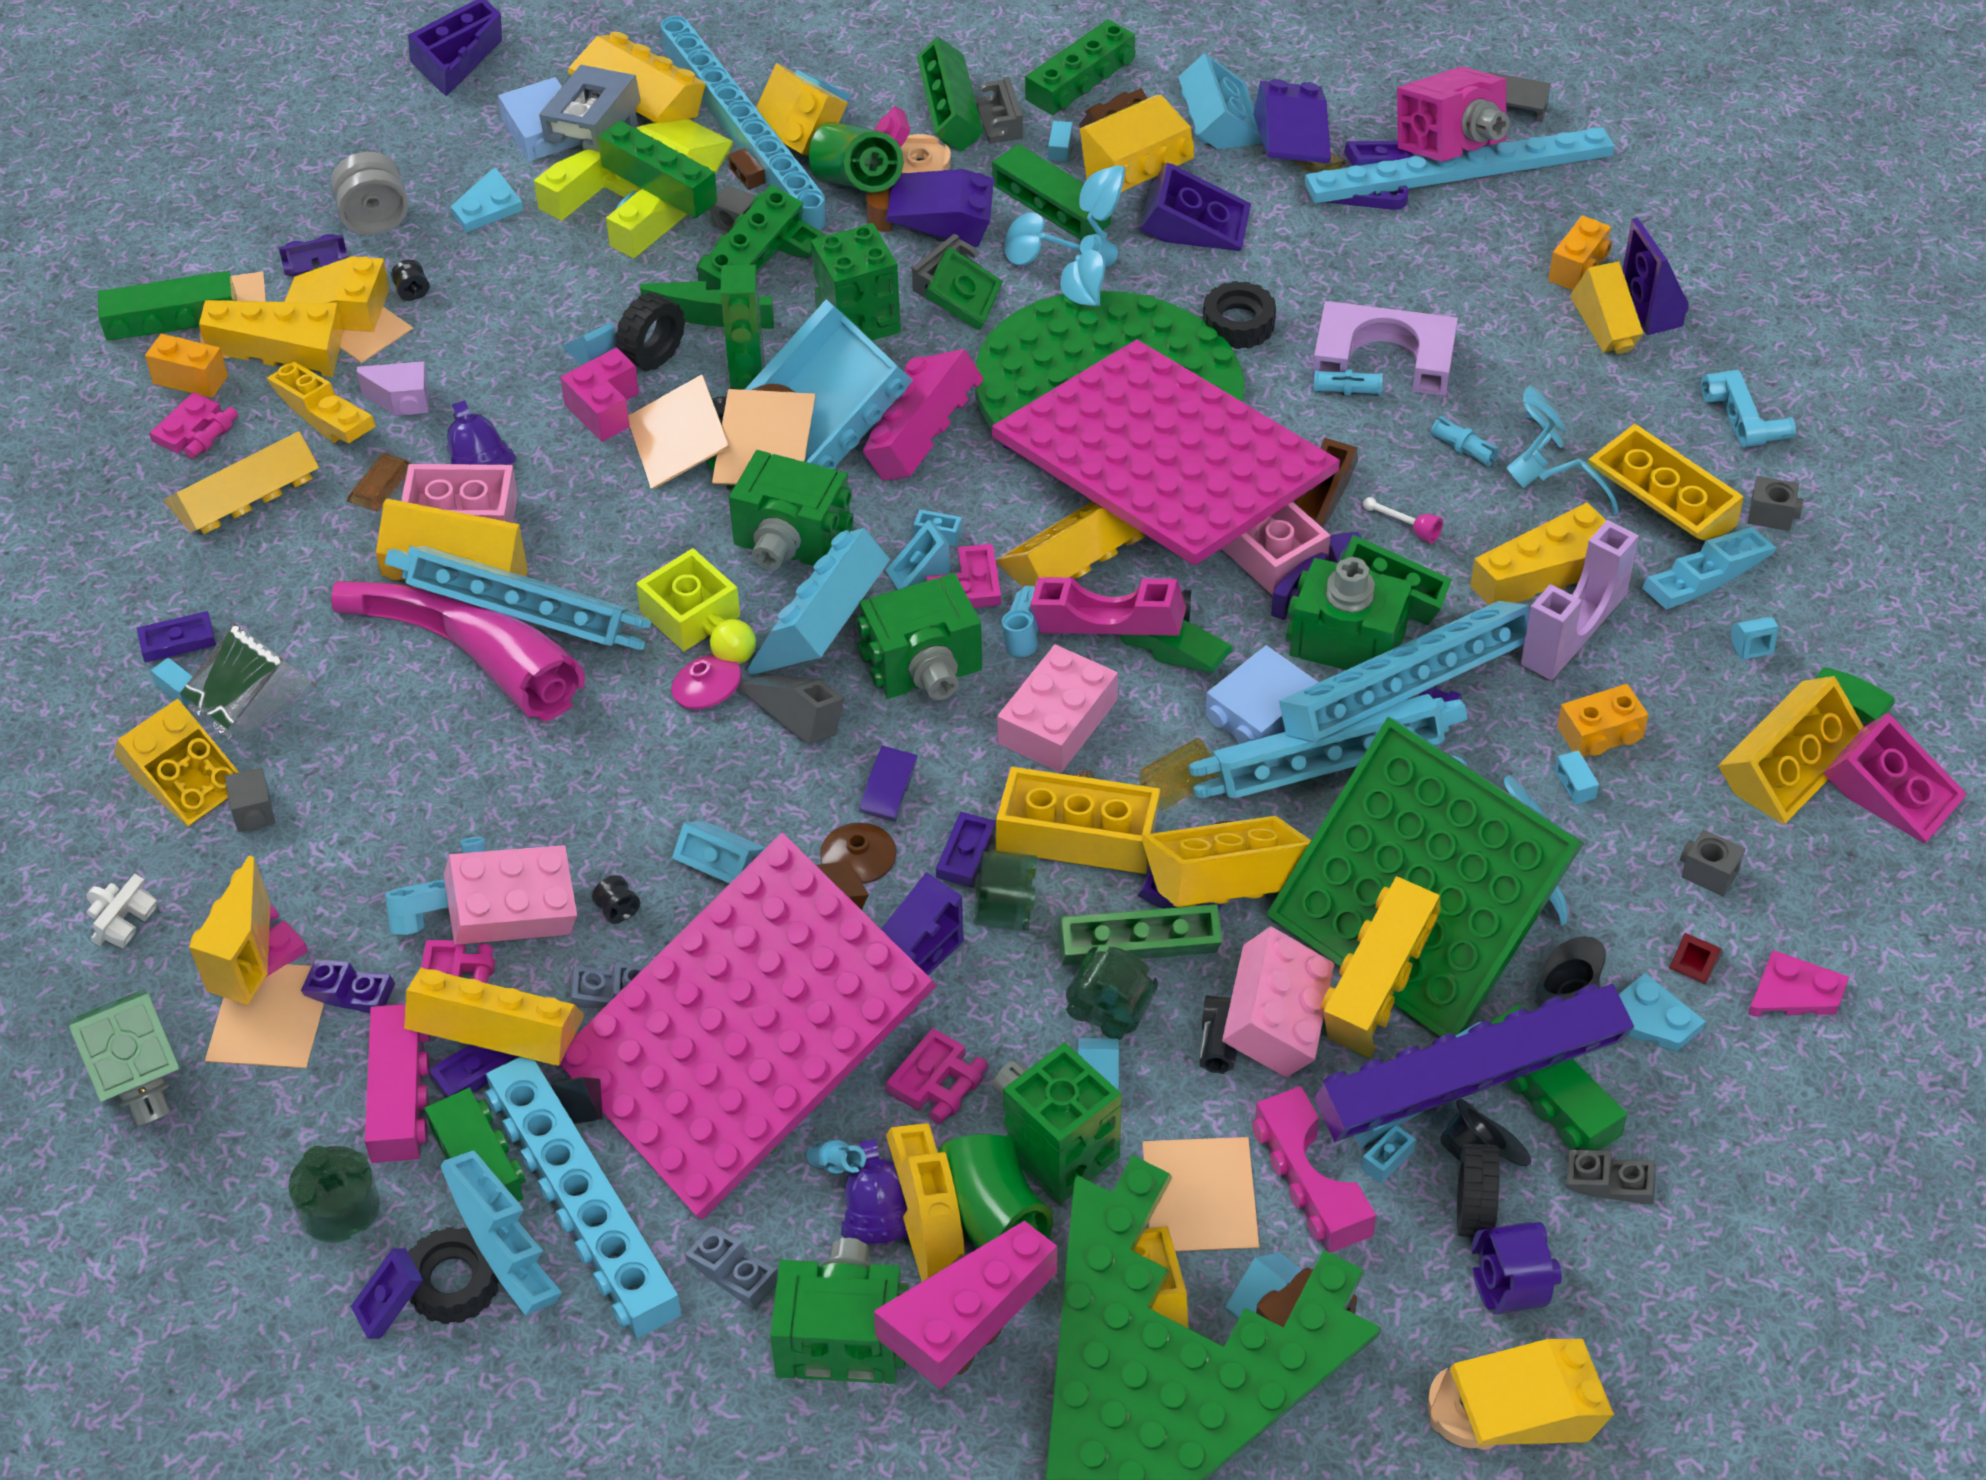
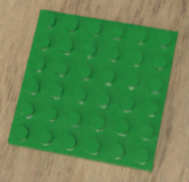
M1387 717L1266 915L1341 967L1347 954L1351 953L1354 955L1360 942L1357 939L1362 925L1367 919L1372 921L1378 911L1375 905L1381 890L1385 886L1390 888L1396 876L1440 895L1441 911L1419 958L1416 959L1411 956L1409 962L1412 963V969L1403 991L1397 992L1394 990L1392 996H1394L1393 1004L1440 1037L1454 1033L1456 1036L1469 1027L1584 842L1394 718Z

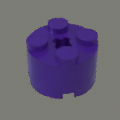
M1525 1222L1481 1229L1474 1235L1472 1254L1479 1253L1480 1267L1472 1268L1473 1276L1481 1300L1488 1310L1496 1309L1494 1314L1499 1315L1546 1307L1550 1303L1554 1285L1561 1283L1562 1272L1557 1259H1551L1547 1245V1231L1542 1222Z

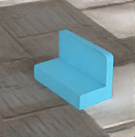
M706 821L683 823L672 859L730 884L751 863L752 858L757 857L766 847Z

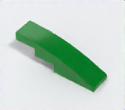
M706 281L640 284L641 295H646L648 292L657 293L678 304L684 312L685 322L724 327L721 289L707 290ZM772 296L759 297L762 329H774Z
M1185 620L1182 622L1179 635L1120 634L1124 644L1151 650L1154 659L1158 662L1211 673L1232 652L1231 644Z

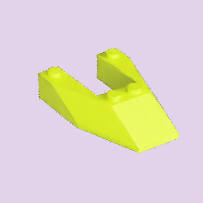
M690 119L652 123L637 127V129L648 136L661 141L679 153L685 154L701 165L709 167L715 172V175L733 146L732 140ZM587 149L559 161L534 180L538 209L561 221L604 187L624 198L631 192L638 191L606 217L610 246L632 258H636L687 215V213L644 189L640 190V187L602 167L599 151Z

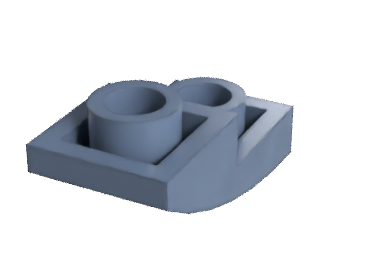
M615 962L613 971L573 966L569 1003L575 1004L578 1008H604L646 966Z
M711 1226L685 1253L686 1259L701 1273L753 1309L777 1284L778 1271L776 1268L748 1254L742 1241L714 1226Z

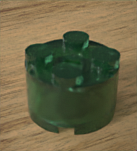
M982 849L978 869V887H976L974 923L976 926L1016 931L1029 930L1031 910H1033L1035 901V887L1032 886V878H1035L1037 855Z
M1099 946L1093 947L1086 953L1066 990V999L1068 1001L1066 1011L1070 1017L1077 1021H1086L1091 1025L1101 1028L1102 1033L1108 1038L1121 1040L1124 1034L1131 1033L1137 1029L1158 989V981L1155 977L1152 982L1147 975L1149 970L1147 964L1132 953L1109 946L1107 952L1097 951Z
M314 1146L304 1153L303 1159L298 1162L291 1173L289 1194L300 1224L312 1238L329 1243L343 1242L351 1239L350 1236L360 1230L364 1232L375 1221L380 1209V1197L367 1157L363 1153L344 1146Z

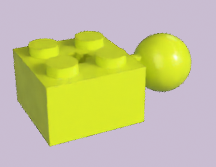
M694 548L636 583L640 612L650 619L683 652L711 636L710 648L713 655L718 659L742 664L753 655L756 648L755 633L747 623L737 619L740 617L737 587Z

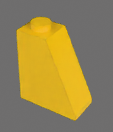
M1620 262L1589 267L1570 294V297L1603 353L1615 351L1616 354H1623L1635 348L1636 343L1644 333Z

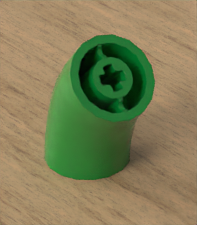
M827 122L815 131L810 145L809 160L812 173L818 181L855 187L873 193L884 191L893 186L902 173L904 165L903 152L895 139L881 131Z
M976 1134L952 1139L939 1147L938 1153H946L951 1170L962 1229L977 1249L1023 1221L1049 1239L1054 1222L1052 1211L1034 1194L1027 1183L1019 1162L1016 1143L1011 1138L1002 1135Z

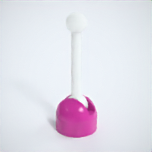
M1367 497L1363 501V507L1367 511L1377 510L1413 525L1415 535L1422 541L1433 544L1441 534L1443 528V519L1433 514H1422L1415 519L1378 504L1372 497Z

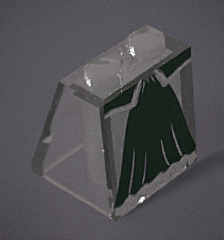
M234 623L180 693L192 702L188 708L205 721L209 716L214 718L215 722L212 724V727L228 739L235 734L242 740L247 741L318 685Z

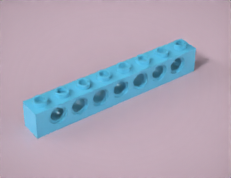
M1497 601L1279 700L1286 736L1316 742L1524 645L1530 613L1529 605Z
M519 1057L486 1073L490 1089L484 1093L490 1108L495 1114L500 1111L505 1117L502 1125L509 1140L512 1143L519 1141L523 1148L519 1152L529 1173L537 1171L541 1178L537 1183L547 1203L555 1201L559 1208L555 1213L563 1231L566 1234L572 1231L577 1238L574 1246L582 1263L586 1265L591 1262L596 1270L592 1276L599 1292L603 1297L610 1294L615 1304L611 1305V1308L620 1327L623 1329L629 1326L637 1339L682 1316L677 1292L536 1061ZM565 1162L562 1165L555 1166L557 1163ZM583 1192L582 1195L572 1196L575 1193ZM595 1223H603L602 1225L597 1227H590L592 1224ZM613 1254H622L617 1258H608ZM633 1285H641L640 1288L635 1290L627 1289Z

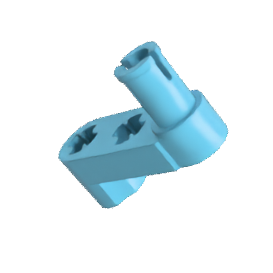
M1739 370L1702 375L1701 387L1705 403L1723 402L1741 447L1762 446L1767 441L1792 440L1795 438L1796 426L1792 417L1769 421L1759 418V414Z
M470 837L460 841L462 853L485 852V839L483 837ZM444 879L394 889L385 894L389 930L393 935H408L419 932L425 928L424 912L448 907Z

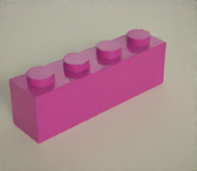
M405 1004L376 1006L370 1009L365 1144L371 1163L420 1159L421 1144L428 1143L427 1120L422 1119V1109L429 1106L428 1086L423 1085V1076L429 1075L430 1059L428 1051H424V1043L431 1041V1035L404 1029Z

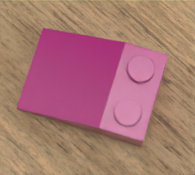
M1889 713L1864 726L1823 772L1848 799L1922 843L1930 839L1967 795Z

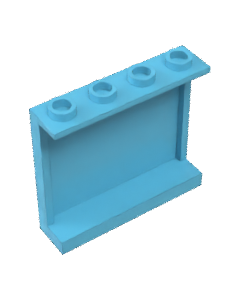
M826 299L745 390H752L765 384H780L789 387L795 393L815 394L805 462L835 470L836 465L859 443V440L881 419L882 415L894 401L904 394L906 388L914 380Z

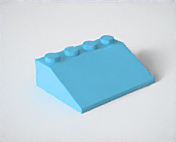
M865 528L851 532L845 530L832 540V548L815 563V571L808 580L804 581L797 588V596L792 603L783 608L779 613V621L773 627L747 668L750 674L753 675L822 657L858 606L859 601L863 599L890 561L889 557Z

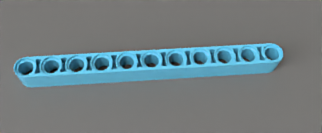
M681 16L665 18L661 22L664 52L676 67L694 72L696 78L706 83L702 101L739 149L746 148L764 168L767 186L769 187L772 184L803 202L802 220L817 230L822 229L826 225L824 194L689 22Z

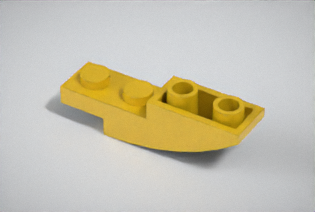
M296 362L281 366L277 372L267 377L269 384L289 407L333 443L342 439L349 444L376 427L372 415L336 395L329 381Z
M929 1123L891 1127L886 1134L908 1208L903 1216V1220L922 1282L950 1266L960 1254L965 1256L961 1218L946 1153H938Z

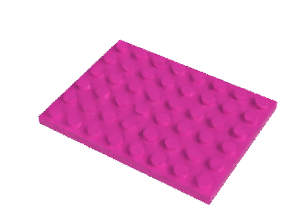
M1137 339L992 425L993 438L1194 566L1337 473L1340 460Z
M782 832L573 1038L560 1065L572 1078L588 1077L600 1079L602 1112L690 1210L702 1220L937 985Z

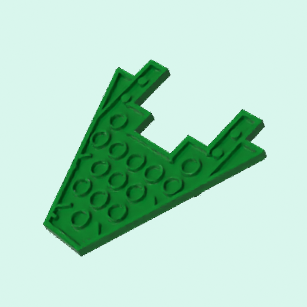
M1132 1155L1113 1192L1077 1175L1074 1180L1046 1480H1207L1379 1337L1382 1331L1380 1326L1346 1310L1364 1275V1270L1323 1250L1284 1328L1244 1308L1228 1341L1223 1347L1151 1310L1170 1272L1167 1268L1134 1252V1249L1172 1179L1171 1174Z

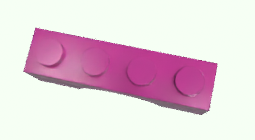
M1038 577L1030 603L1040 633L1179 635L1186 610L1177 579L1142 578L1140 586L1133 593L1120 597H1108L1088 591L1073 578Z
M1299 1086L1257 1102L1252 1128L1260 1144L1266 1143L1271 1152V1164L1278 1176L1284 1175L1289 1183L1288 1191L1294 1206L1297 1209L1303 1208L1308 1217L1307 1225L1312 1238L1316 1242L1321 1241L1325 1249L1331 1253L1373 1237L1376 1214L1357 1182H1339L1329 1179L1318 1173L1309 1163L1305 1151L1317 1139L1319 1116L1304 1090Z

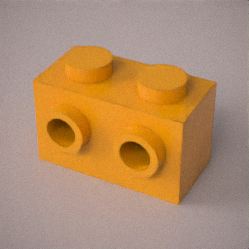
M1582 215L1553 251L1548 281L1574 290L1589 267L1599 266L1602 260H1605L1610 254L1613 242L1609 240L1612 226Z
M160 334L145 354L153 384L189 393L195 392L199 395L213 398L228 377L221 348L209 344Z
M1623 684L1561 704L1557 728L1573 752L1579 750L1582 757L1588 755L1597 756L1604 753L1607 749L1623 744L1632 745L1641 738H1644L1649 714L1630 686Z

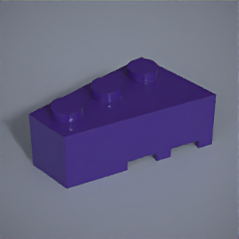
M474 0L408 35L410 62L441 93L447 96L502 41L501 13L487 0Z
M926 872L881 930L920 969L929 975L964 942L962 895Z

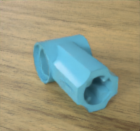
M1024 586L1021 591H1018L1011 610L1002 618L1006 650L1013 657L1030 656L1038 648L1037 633L1039 627L1030 606L1035 586Z

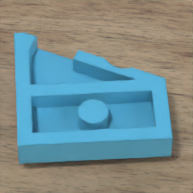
M494 168L451 205L452 215L464 231L469 232L523 211V203L497 168Z
M1646 973L1619 994L1635 1026L1628 1034L1629 1037L1642 1041L1650 1040L1657 1043L1658 1046L1678 1051L1704 1030L1706 1023L1704 1019Z

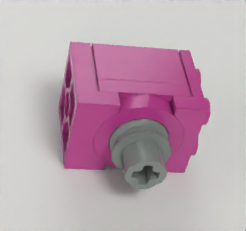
M1460 66L1397 87L1398 149L1443 162L1463 155V149L1467 151L1477 150L1486 144L1493 145L1506 140V132L1510 124L1509 117L1506 115V78Z

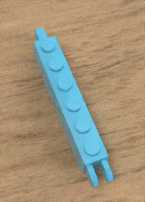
M410 546L408 553L397 549H389L385 560L386 565L403 570L402 578H405V583L411 586L600 644L612 646L617 643L638 650L644 649V640L621 632L624 622L644 629L650 628L651 620L627 612L628 608L427 546Z
M1429 694L1399 702L1316 742L1286 736V732L1215 750L1213 751V757L1205 758L1189 765V772L1192 776H1204L1205 774L1208 775L1218 772L1219 778L1195 785L1193 787L1194 795L1199 798H1205L1226 793L1230 798H1239L1355 767L1361 761L1387 717L1394 718L1427 741L1437 745L1445 740L1444 733L1449 731L1450 725L1468 720L1466 707L1460 699L1444 702L1442 698L1433 699Z

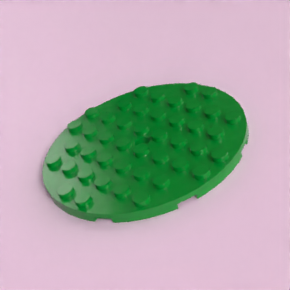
M1100 291V306L1097 307L1080 305L1062 294L1038 300L1021 308L999 323L988 335L977 356L975 365L984 380L979 387H975V397L982 416L992 429V425L1136 339L1243 402L1244 377L1238 358L1228 342L1223 337L1218 336L1214 328L1207 327L1205 322L1198 316L1169 302L1156 299L1151 295L1120 291Z

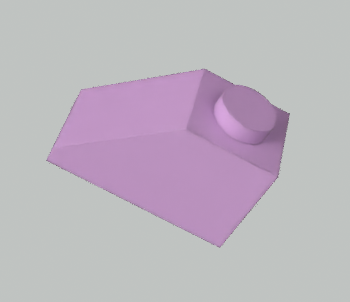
M424 361L357 367L361 393L369 400L393 415L429 413V382Z

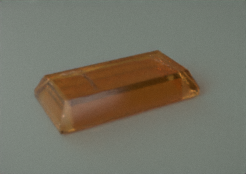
M383 452L351 491L347 502L377 512L386 498L391 495L407 475L408 465L412 463Z

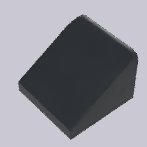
M578 1077L551 1083L554 1093L574 1125L603 1119L600 1079Z

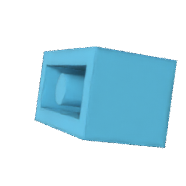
M1053 121L1048 145V160L1068 162L1073 122Z
M919 509L913 525L914 536L928 520H932L949 545L956 547L962 533V517Z
M169 658L150 670L155 685L176 700L178 698L184 706L191 701L180 693L183 688H187L186 685L200 690L198 680ZM187 688V689L190 690V691H193V692H196V693L201 694V693L198 692V691H194V690H191V689Z
M1580 751L1557 756L1555 771L1574 804L1596 799L1599 783Z
M1393 1126L1363 1156L1362 1170L1382 1184L1414 1152L1416 1139L1399 1126Z

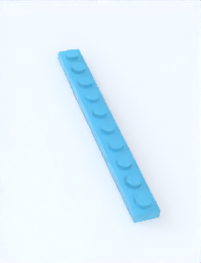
M1603 127L1590 128L1588 130L1559 133L1545 137H1532L1526 140L1501 142L1499 144L1482 146L1477 150L1471 151L1463 149V155L1443 162L1424 156H1412L1405 159L1381 161L1379 163L1351 166L1336 170H1323L1317 173L1306 174L1305 186L1314 203L1353 198L1352 195L1357 194L1369 195L1376 191V194L1380 193V191H1397L1398 187L1405 185L1409 189L1613 156L1615 145Z

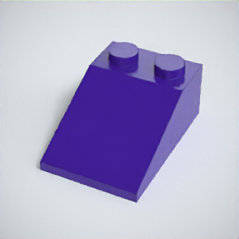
M1272 79L1270 82L1260 81L1253 116L1267 156L1269 158L1330 163L1331 151L1327 100L1322 88L1311 82H1303L1299 85L1289 84L1280 79Z
M1167 162L1150 184L1140 230L1167 243L1240 251L1243 246L1251 203Z
M965 169L901 173L896 183L890 187L886 221L945 239L956 234L962 241L973 247H979L990 222L994 178Z
M1638 218L1631 219L1622 271L1641 327L1646 335L1683 327L1685 315L1689 309L1687 297L1683 294L1668 260Z

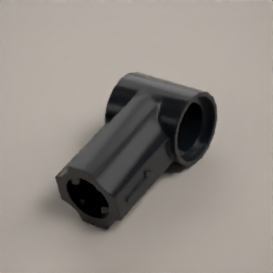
M1205 996L1202 1017V1030H1204L1200 1054V1067L1205 1068L1208 1072L1224 1074L1227 1071L1234 1070L1237 1050L1222 1042L1231 998Z

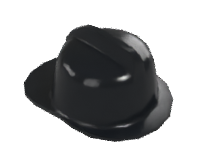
M1582 936L1572 938L1560 944L1546 961L1535 991L1538 999L1545 1002L1554 997L1561 996L1564 1001L1575 997V993L1586 986L1597 984L1598 988H1601L1600 975L1606 960V950L1603 943L1596 938Z
M1461 1098L1456 1100L1459 1112L1450 1121L1440 1137L1441 1144L1460 1161L1463 1143L1494 1145L1499 1148V1157L1502 1156L1519 1166L1527 1167L1531 1164V1156L1527 1149L1511 1132L1479 1113L1467 1101Z

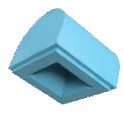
M1772 617L1733 624L1731 639L1740 659L1745 660L1774 654L1779 626Z

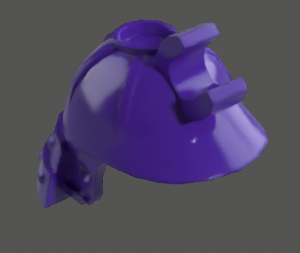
M465 400L452 404L455 412L453 414L455 421L448 429V443L446 446L452 457V464L511 465L515 462L517 457L511 448H508L504 440H501L496 428L488 419L479 414H470Z
M876 1139L860 1142V1147L864 1150L866 1162L863 1168L857 1166L860 1171L849 1172L844 1186V1197L848 1210L845 1211V1221L842 1222L841 1235L844 1238L858 1239L866 1244L888 1243L906 1237L908 1233L903 1216L908 1208L895 1164L889 1160L879 1159Z

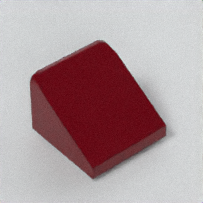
M1684 933L1669 969L1706 984L1723 950L1716 945Z

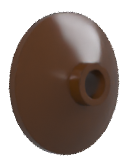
M862 822L850 823L838 827L825 838L821 846L820 857L822 864L850 862L862 884L876 881L889 872L896 859V845L890 834L879 826Z

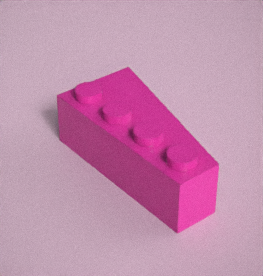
M965 349L926 357L918 356L909 360L906 364L904 372L914 381L906 388L904 394L897 398L885 411L874 430L870 433V437L863 449V453L882 480L886 481L911 476L934 446L931 439L944 432L951 422L948 417L955 407L963 408L969 400L966 395L971 386L979 387L984 380Z
M1023 1221L873 1311L876 1338L941 1390L1057 1273V1245Z

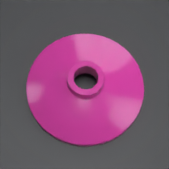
M713 654L699 657L685 665L677 673L672 682V695L675 701L686 709L700 710L713 707L729 698L738 688L742 678L741 668L738 662L721 660Z

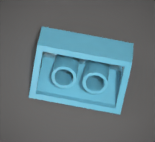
M1206 53L1202 54L1178 76L1182 87L1181 94L1189 108L1187 111L1188 115L1193 120L1196 128L1194 133L1203 144L1209 143L1216 149L1263 144L1253 116L1255 107L1245 81Z

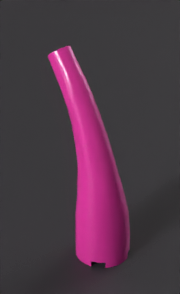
M336 581L333 585L331 603L335 613L399 620L420 626L447 638L465 651L528 718L539 717L543 722L554 719L573 706L569 700L576 692L577 687L580 689L584 688L585 673L583 668L560 645L541 631L517 618L414 586L355 581Z

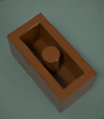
M746 148L728 154L729 169L748 190L766 183L764 168Z

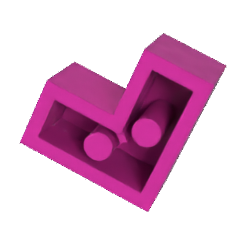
M617 347L560 376L565 406L601 442L630 427L626 400L639 394L636 367Z

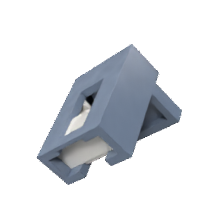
M580 65L539 114L544 140L561 144L567 136L584 139L582 143L584 149L600 152L598 136L619 120L637 128L638 121L635 108L641 100L636 75Z

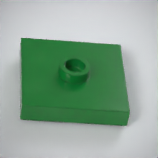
M948 246L942 254L924 296L975 329L980 330L985 324L1003 281Z

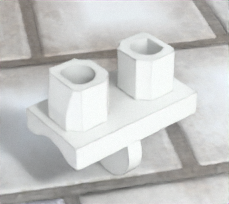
M134 873L117 895L116 893L119 891V888L113 883H110L105 890L95 886L88 891L86 896L91 907L86 912L91 918L96 919L93 923L95 933L91 937L93 943L101 946L107 940L116 946L124 948L136 932V927L123 919L126 914L130 912L145 922L154 912L157 906V899L143 889V878Z

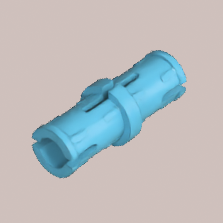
M1346 369L1345 372L1315 370L1314 392H1343L1344 396H1351V393L1382 395L1383 373H1353V369Z
M1440 416L1439 421L1436 420L1433 424L1431 435L1450 444L1455 448V452L1461 455L1465 453L1487 467L1492 464L1489 460L1495 462L1498 458L1500 448L1475 435L1476 432L1470 428L1464 429L1444 416Z
M830 1140L828 1142L815 1141L813 1142L815 1147L809 1146L807 1148L806 1158L808 1163L817 1168H824L831 1173H842L844 1171L858 1172L860 1170L857 1166L863 1168L866 1162V1155L862 1148L856 1145H848L840 1140Z

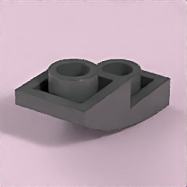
M1569 1150L1567 1189L1592 1197L1640 1204H1654L1655 1160H1613L1611 1150Z

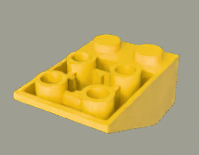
M178 698L117 739L114 755L131 776L187 827L229 798L225 776L239 773Z
M250 855L242 867L233 873L230 885L222 897L214 902L209 917L201 929L194 932L189 945L206 991L245 1005L250 1003L268 975L271 903L255 858Z

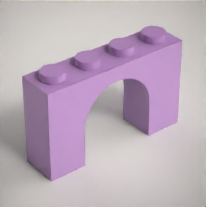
M1325 301L1314 353L1312 378L1314 379L1315 370L1345 372L1349 367L1351 355L1357 348L1370 342L1386 341L1403 346L1414 356L1416 367L1413 392L1446 396L1458 317Z
M1609 520L1600 527L1588 541L1584 568L1573 594L1571 595L1550 584L1531 605L1521 665L1551 681L1559 674L1627 595L1639 535Z

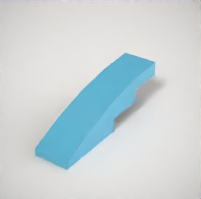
M1753 527L1705 541L1700 552L1677 558L1671 570L1647 577L1642 589L1667 610L1709 593L1774 554L1776 547Z
M474 1150L444 1160L440 1167L461 1216L496 1277L524 1315L527 1316L555 1304L562 1292L537 1263L543 1250L518 1222L524 1211L523 1207Z

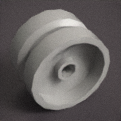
M366 151L356 153L342 160L333 170L330 181L340 220L349 230L362 235L386 232L397 227L406 217L409 207L407 194L402 183L399 168L391 158L377 152Z

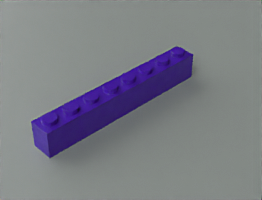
M1592 984L1577 991L1575 997L1564 1001L1561 996L1554 997L1539 1006L1540 1009L1529 1013L1525 1008L1519 1009L1507 1015L1503 1022L1492 1025L1491 1021L1479 1023L1470 1028L1468 1034L1457 1038L1454 1033L1444 1035L1436 1039L1431 1047L1420 1050L1419 1046H1412L1399 1052L1396 1055V1059L1383 1062L1381 1058L1369 1061L1359 1068L1360 1071L1347 1075L1345 1071L1334 1073L1323 1080V1085L1314 1099L1335 1143L1623 1041L1635 1026L1614 984L1598 988L1597 984Z

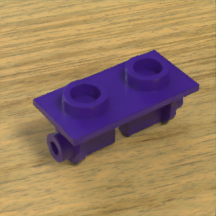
M326 234L316 240L306 242L292 241L285 246L278 247L284 274H291L292 277L314 270L312 261L319 260L320 267L348 258L343 234L336 236Z

